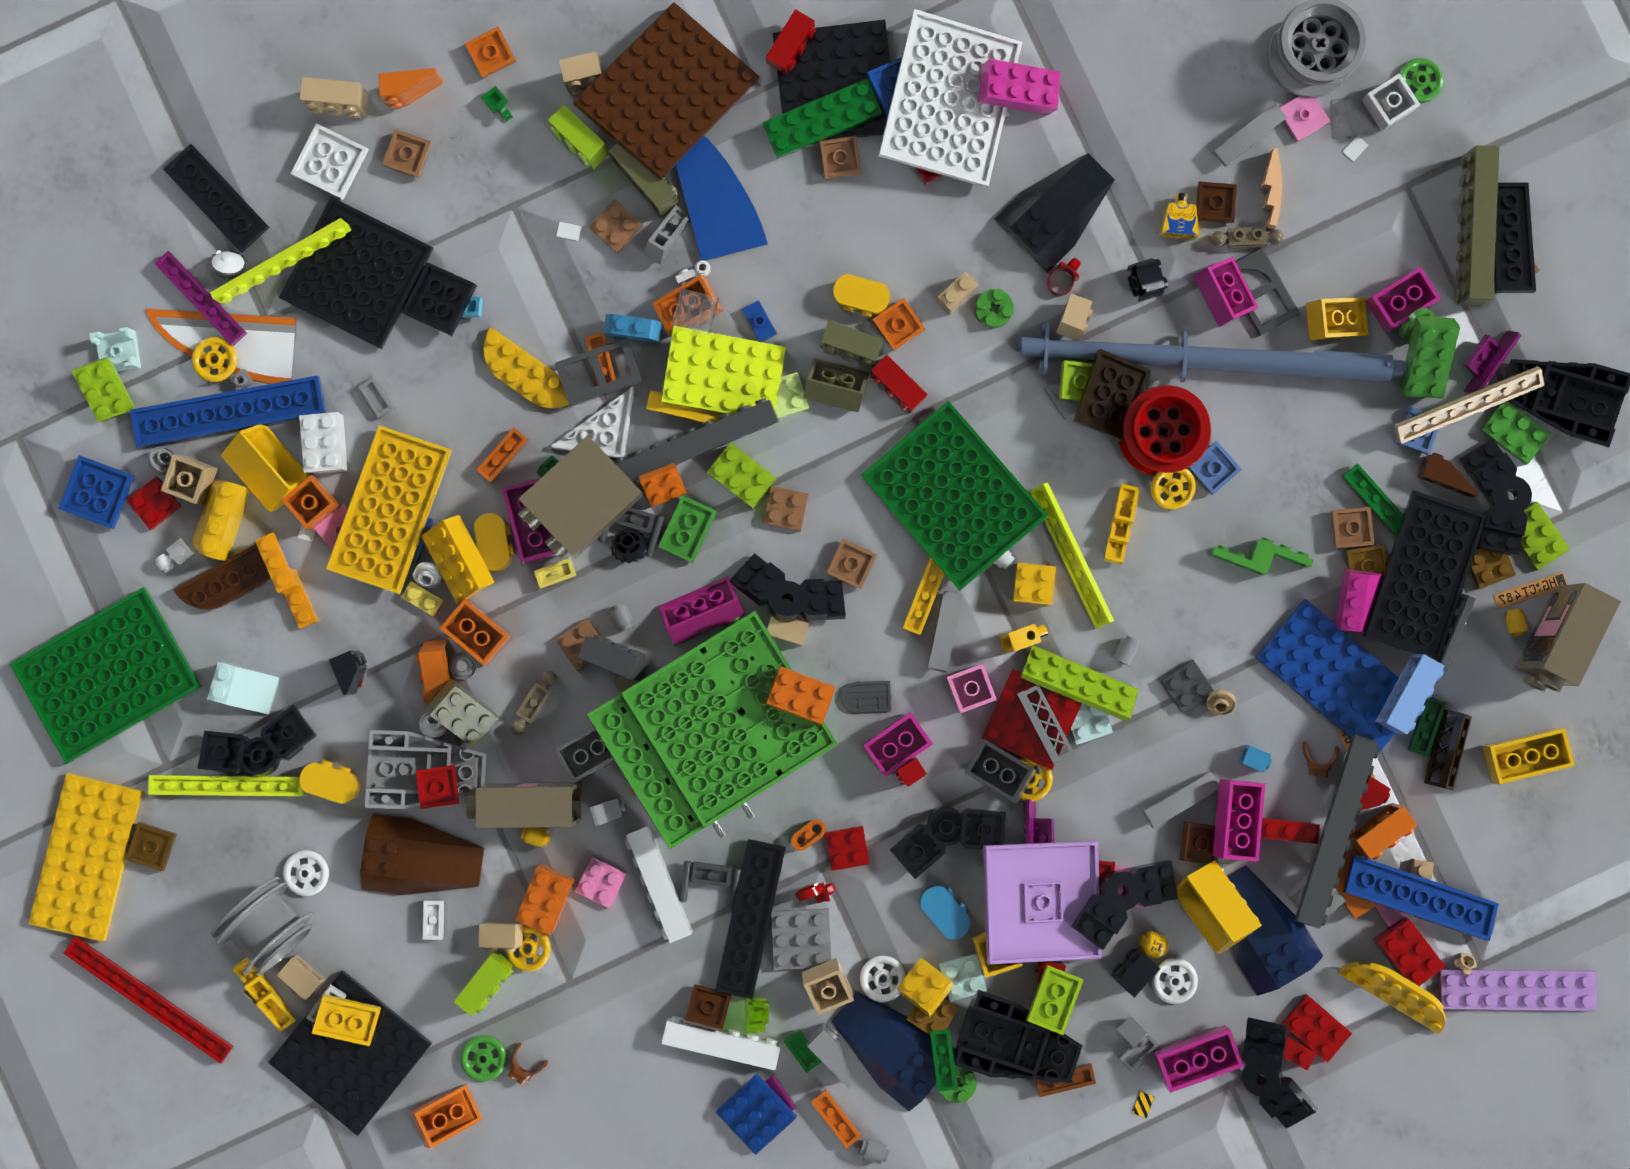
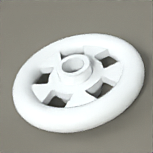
M310 850L294 853L288 858L283 868V879L287 883V888L299 896H312L319 893L325 887L329 877V868L325 859L320 854ZM307 858L308 864L301 865L300 859ZM316 863H318L321 871L317 873L315 871V868L313 867V865ZM292 867L297 868L296 876L291 875ZM303 870H306L308 872L307 877L303 876ZM316 878L319 882L313 887L310 882ZM298 880L305 883L303 888L295 885Z
M876 956L867 961L861 970V988L874 1001H892L900 995L897 987L906 977L905 970L892 957ZM884 964H889L892 966L890 972L886 969H883ZM875 966L878 970L873 976L869 971ZM881 975H885L887 979L886 981L881 982L879 980V977ZM892 976H898V984H892ZM872 980L874 981V984L877 986V988L873 990L870 988L868 984ZM890 988V993L882 994L881 989Z
M1168 958L1157 965L1160 970L1152 978V988L1158 998L1169 1004H1181L1188 1001L1194 995L1198 985V978L1195 969L1189 962L1181 958ZM1171 966H1179V972H1171ZM1162 972L1167 974L1164 982L1159 980ZM1188 973L1190 981L1185 982L1183 974ZM1174 978H1178L1176 985L1172 984ZM1166 986L1172 990L1170 995L1163 992ZM1184 987L1187 991L1179 995L1177 991Z

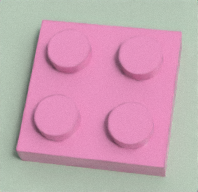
M592 856L575 892L610 909L627 873Z

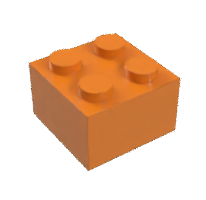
M312 475L307 477L281 500L307 530L311 531L341 506L319 479Z

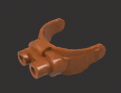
M1307 741L1303 742L1302 748L1304 757L1308 761L1309 775L1317 776V773H1319L1320 777L1327 778L1328 771H1331V766L1337 760L1339 747L1335 746L1334 754L1330 761L1324 764H1317L1309 757Z
M518 1043L513 1053V1062L510 1066L511 1071L508 1077L513 1080L515 1078L518 1079L517 1083L523 1086L533 1075L538 1074L546 1067L548 1060L544 1061L543 1065L535 1071L523 1069L518 1064L516 1058L517 1051L522 1044Z

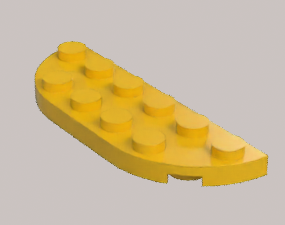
M492 327L489 328L484 340V357L489 369L499 380L539 407L556 409L570 406L560 376Z
M1352 962L1340 967L1338 974L1429 1028L1431 1031L1439 1034L1444 1029L1446 1015L1443 1011L1444 1006L1434 995L1395 971L1375 963L1359 965V962Z

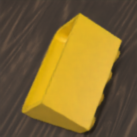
M256 425L238 432L221 454V457L269 513L278 510L284 504L281 500L309 477V474L304 473L300 463L265 425Z
M221 479L212 482L192 540V547L196 552L218 560L226 561L229 559L251 492L249 488Z
M1215 860L1188 875L1176 887L1177 900L1212 950L1217 954L1223 953L1262 926L1258 917L1253 914L1246 901L1240 896L1234 884L1230 882L1222 867Z

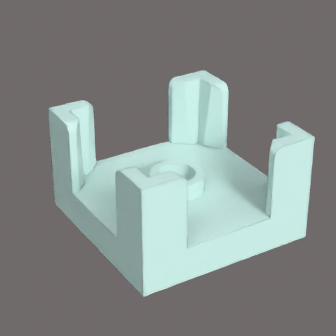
M125 327L119 328L120 332L89 333L91 343L97 345L98 358L102 359L109 356L117 372L141 368L136 331Z

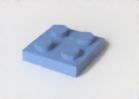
M1217 441L1206 449L1203 456L1195 464L1188 467L1211 495H1214L1242 470Z

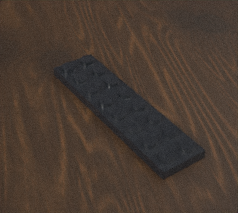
M748 839L715 988L716 992L753 1000L784 859L785 846Z

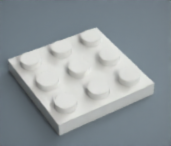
M316 123L291 174L344 200L369 150Z

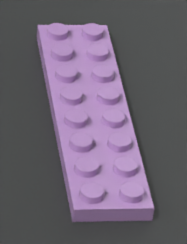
M1441 969L1439 971V1001L1444 1006V1009L1597 1011V972L1588 970L1472 969L1471 974L1465 975L1460 969Z

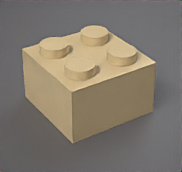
M597 52L559 60L564 84L569 94H581L583 90L603 73Z
M173 454L161 491L194 504H204L218 468L184 455Z
M838 958L802 972L803 985L818 1015L854 1001L851 985Z

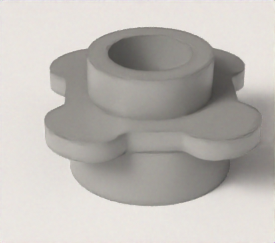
M240 369L238 373L231 374L230 380L234 382L236 390L253 384L246 369Z

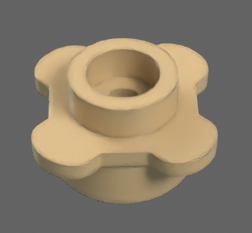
M1461 953L1460 958L1454 960V965L1459 967L1465 975L1471 974V970L1477 967L1474 957L1470 954Z

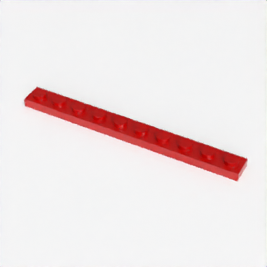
M74 937L64 951V955L220 1064L224 1062L234 1046L79 937Z

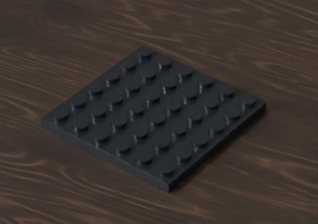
M885 19L816 27L813 37L811 39L808 38L805 42L806 48L803 53L797 55L794 68L791 71L788 70L786 75L777 70L782 114L867 79V72L889 63L890 55ZM781 32L773 33V42L776 41ZM878 99L877 102L882 111L881 116L824 140L849 136L860 138L883 135L887 118Z
M330 197L312 234L340 218L349 224L351 231L346 233L343 238L330 242L327 247L316 250L311 256L297 261L279 298L383 349L434 248Z
M343 970L331 985L345 993V999L381 1007L370 1046L312 1034L314 1023L308 1020L306 1015L268 1063L358 1136L432 1045V1042Z

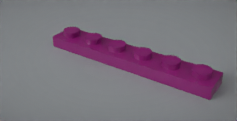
M167 251L154 263L232 346H235L247 334L170 251Z

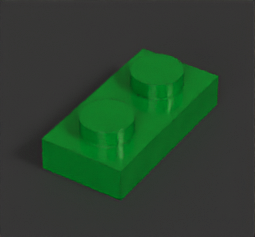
M800 1029L784 1040V1043L806 1073L822 1062L807 1047V1039Z

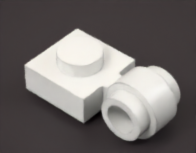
M701 260L696 263L695 270L684 269L678 272V275L675 277L679 287L699 275L708 276L711 268L707 261ZM701 267H706L704 271L700 270Z
M180 537L166 549L170 554L169 556L162 554L155 559L157 562L156 566L166 573L174 567V561L180 565L195 552Z

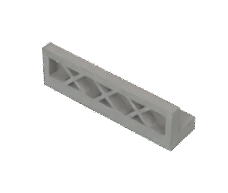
M1036 685L1018 693L1017 695L1053 764L1075 754L1040 686ZM1037 690L1040 695L1039 703H1031L1027 695ZM1042 700H1043V702H1044V704H1045L1046 707L1041 706ZM1039 708L1048 710L1050 715L1047 722L1038 718ZM1051 718L1055 724L1049 723ZM1041 722L1046 724L1045 729L1042 726ZM1048 725L1057 727L1059 732L1056 739L1048 737L1046 733ZM1060 735L1064 742L1059 740ZM1050 740L1056 741L1054 747ZM1058 742L1065 744L1069 750L1068 753L1060 757L1055 750Z

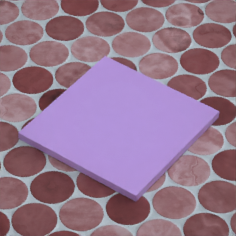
M1098 841L983 845L987 964L1102 958V950L1071 928V925L1091 895L1100 894Z

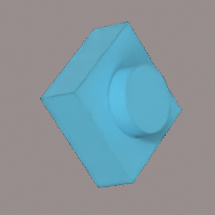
M471 297L462 317H481L483 299L481 297Z

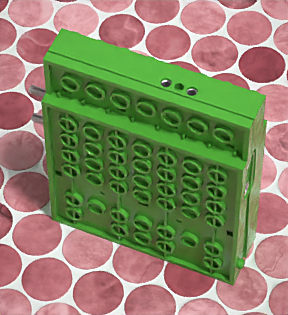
M756 611L742 619L740 617L732 620L734 622L733 625L587 714L594 729L670 850L711 824L719 837L722 838L726 834L717 820L739 806L743 808L749 819L754 818L755 815L747 801L838 744L825 722L822 725H818L765 705L778 668L782 666L790 670L792 669Z

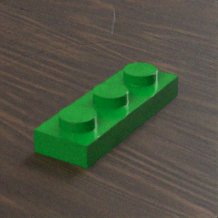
M950 1029L930 1031L938 1092L956 1090L958 1085Z

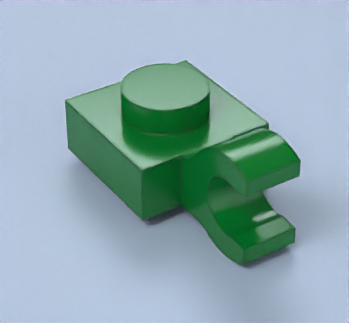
M496 86L481 97L494 114L499 111L507 122L513 118L511 112L505 106L508 100Z

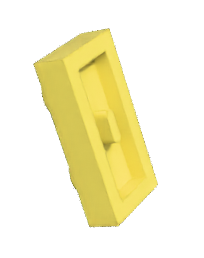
M571 558L534 570L540 589L577 576Z
M410 581L401 598L433 617L437 615L445 601L413 581Z

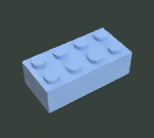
M1412 654L1375 722L1394 733H1410L1416 725L1415 719L1425 709L1424 703L1426 699L1430 698L1434 692V684L1443 676L1444 671L1442 670L1444 665L1425 654Z

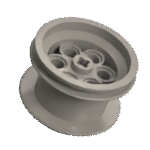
M1308 0L1295 7L1276 30L1269 45L1268 59L1274 77L1286 90L1303 97H1320L1335 91L1354 72L1363 57L1366 45L1363 23L1351 7L1339 0ZM1307 29H1313L1314 33H1309ZM1294 42H1299L1302 48L1296 47ZM1332 48H1336L1338 50V54H1335ZM1301 59L1306 60L1308 66L1303 65ZM1320 63H1325L1327 65V69L1322 68L1320 66Z
M279 877L270 879L245 897L211 932L213 938L218 937L216 940L217 945H222L231 940L249 959L250 962L243 970L244 975H248L257 970L255 972L257 976L267 972L294 950L314 928L312 924H309L314 917L313 912L299 917L281 897L287 888V883L279 884L281 881Z

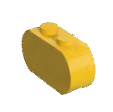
M845 274L838 278L833 289L834 300L839 307H842L843 311L853 313V311L861 312V316L868 318L878 316L888 308L890 301V292L884 283L850 274Z
M483 514L474 523L477 549L488 570L502 571L511 564L513 560L512 555H515L513 543L510 544L509 536H512L511 525H507V521L497 514Z
M322 759L321 762L308 764L302 770L300 785L306 793L343 804L354 800L360 792L361 781L356 773L350 772L351 768L340 765L338 768L332 766L333 762Z

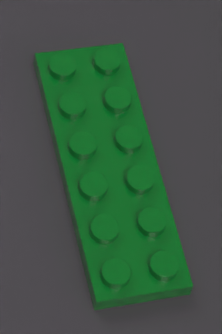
M867 78L762 122V125L778 159L882 115V111Z

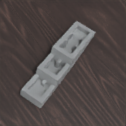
M1274 103L1213 153L1226 167L1282 123L1287 116Z
M948 591L943 592L928 669L947 672L963 596L961 594Z
M1211 771L1207 772L1193 782H1189L1177 791L1163 797L1143 810V813L1150 826L1154 828L1219 789V785Z

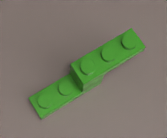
M1264 537L1255 540L1248 559H1246L1247 555L1236 552V554L1230 553L1228 548L1221 545L1211 548L1209 553L1212 557L1262 576L1267 575L1274 556L1305 568L1311 567L1314 561L1308 558L1309 554L1301 551H1298V553L1292 552L1290 547L1282 544L1280 546L1274 545L1272 540Z

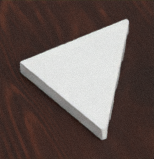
M630 387L626 392L593 414L577 428L567 433L562 439L552 444L551 449L570 452L588 435L609 458L620 459L625 457L635 387Z

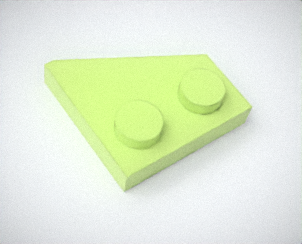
M798 372L783 376L780 379L776 413L779 419L809 409L807 399L803 398L804 390Z

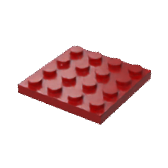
M1013 668L982 735V739L1053 770L1055 764H1053L1017 695L1037 684L1020 678L1022 672ZM1040 686L1067 738L1082 703ZM1037 690L1027 695L1031 703H1039L1040 695ZM1042 700L1041 706L1046 707L1045 704H1044V702H1043V700ZM1039 708L1038 718L1047 722L1050 715L1048 710ZM1051 718L1049 723L1055 724ZM1041 722L1042 726L1045 729L1046 724ZM1048 725L1046 732L1048 737L1056 739L1059 732L1057 727ZM1060 735L1059 740L1064 742ZM1050 740L1054 747L1056 741ZM1059 742L1055 749L1058 756L1064 745Z

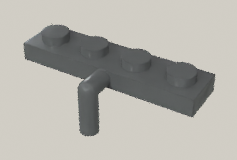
M1461 594L1439 663L1444 665L1443 670H1447L1452 661V655L1459 644L1461 633L1466 627L1468 616L1474 608L1476 599L1474 597Z

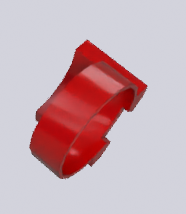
M1077 258L1071 259L1068 264L1060 262L1058 269L1052 271L1050 275L1056 271L1067 272L1071 276L1073 287L1074 281H1078L1080 278L1076 271L1080 267L1081 262ZM1048 277V279H1047V287H1048V290H1049L1052 294H1054V295H1056V296H1063V295L1068 294V293L1071 291V289H1070V290H1069L1068 292H1066V293H1056V292H1054V291L1050 288V285H1049V277Z
M821 882L818 885L816 883L795 892L798 902L815 896L818 904L831 901L829 895L835 892V887L832 883L824 884V882Z

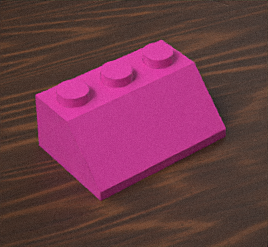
M1233 257L1207 267L1193 276L1218 327L1226 325L1259 308Z
M1344 569L1335 619L1336 627L1340 630L1356 632L1366 630L1383 579L1382 573Z

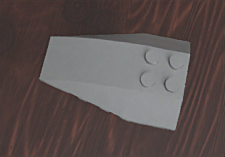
M369 730L365 808L408 809L420 806L416 770L455 765L459 798L475 795L476 788L485 785L486 754L410 731Z

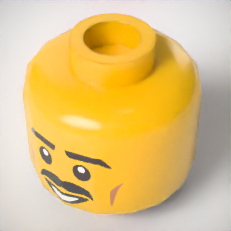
M1149 930L1145 935L1142 934L1140 936L1138 945L1141 946V951L1145 955L1158 959L1166 955L1169 941H1167L1164 934Z

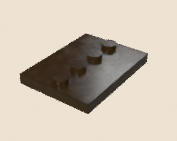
M1102 349L1097 350L1073 422L1125 442L1123 432L1125 415L1132 402L1144 392L1151 370Z

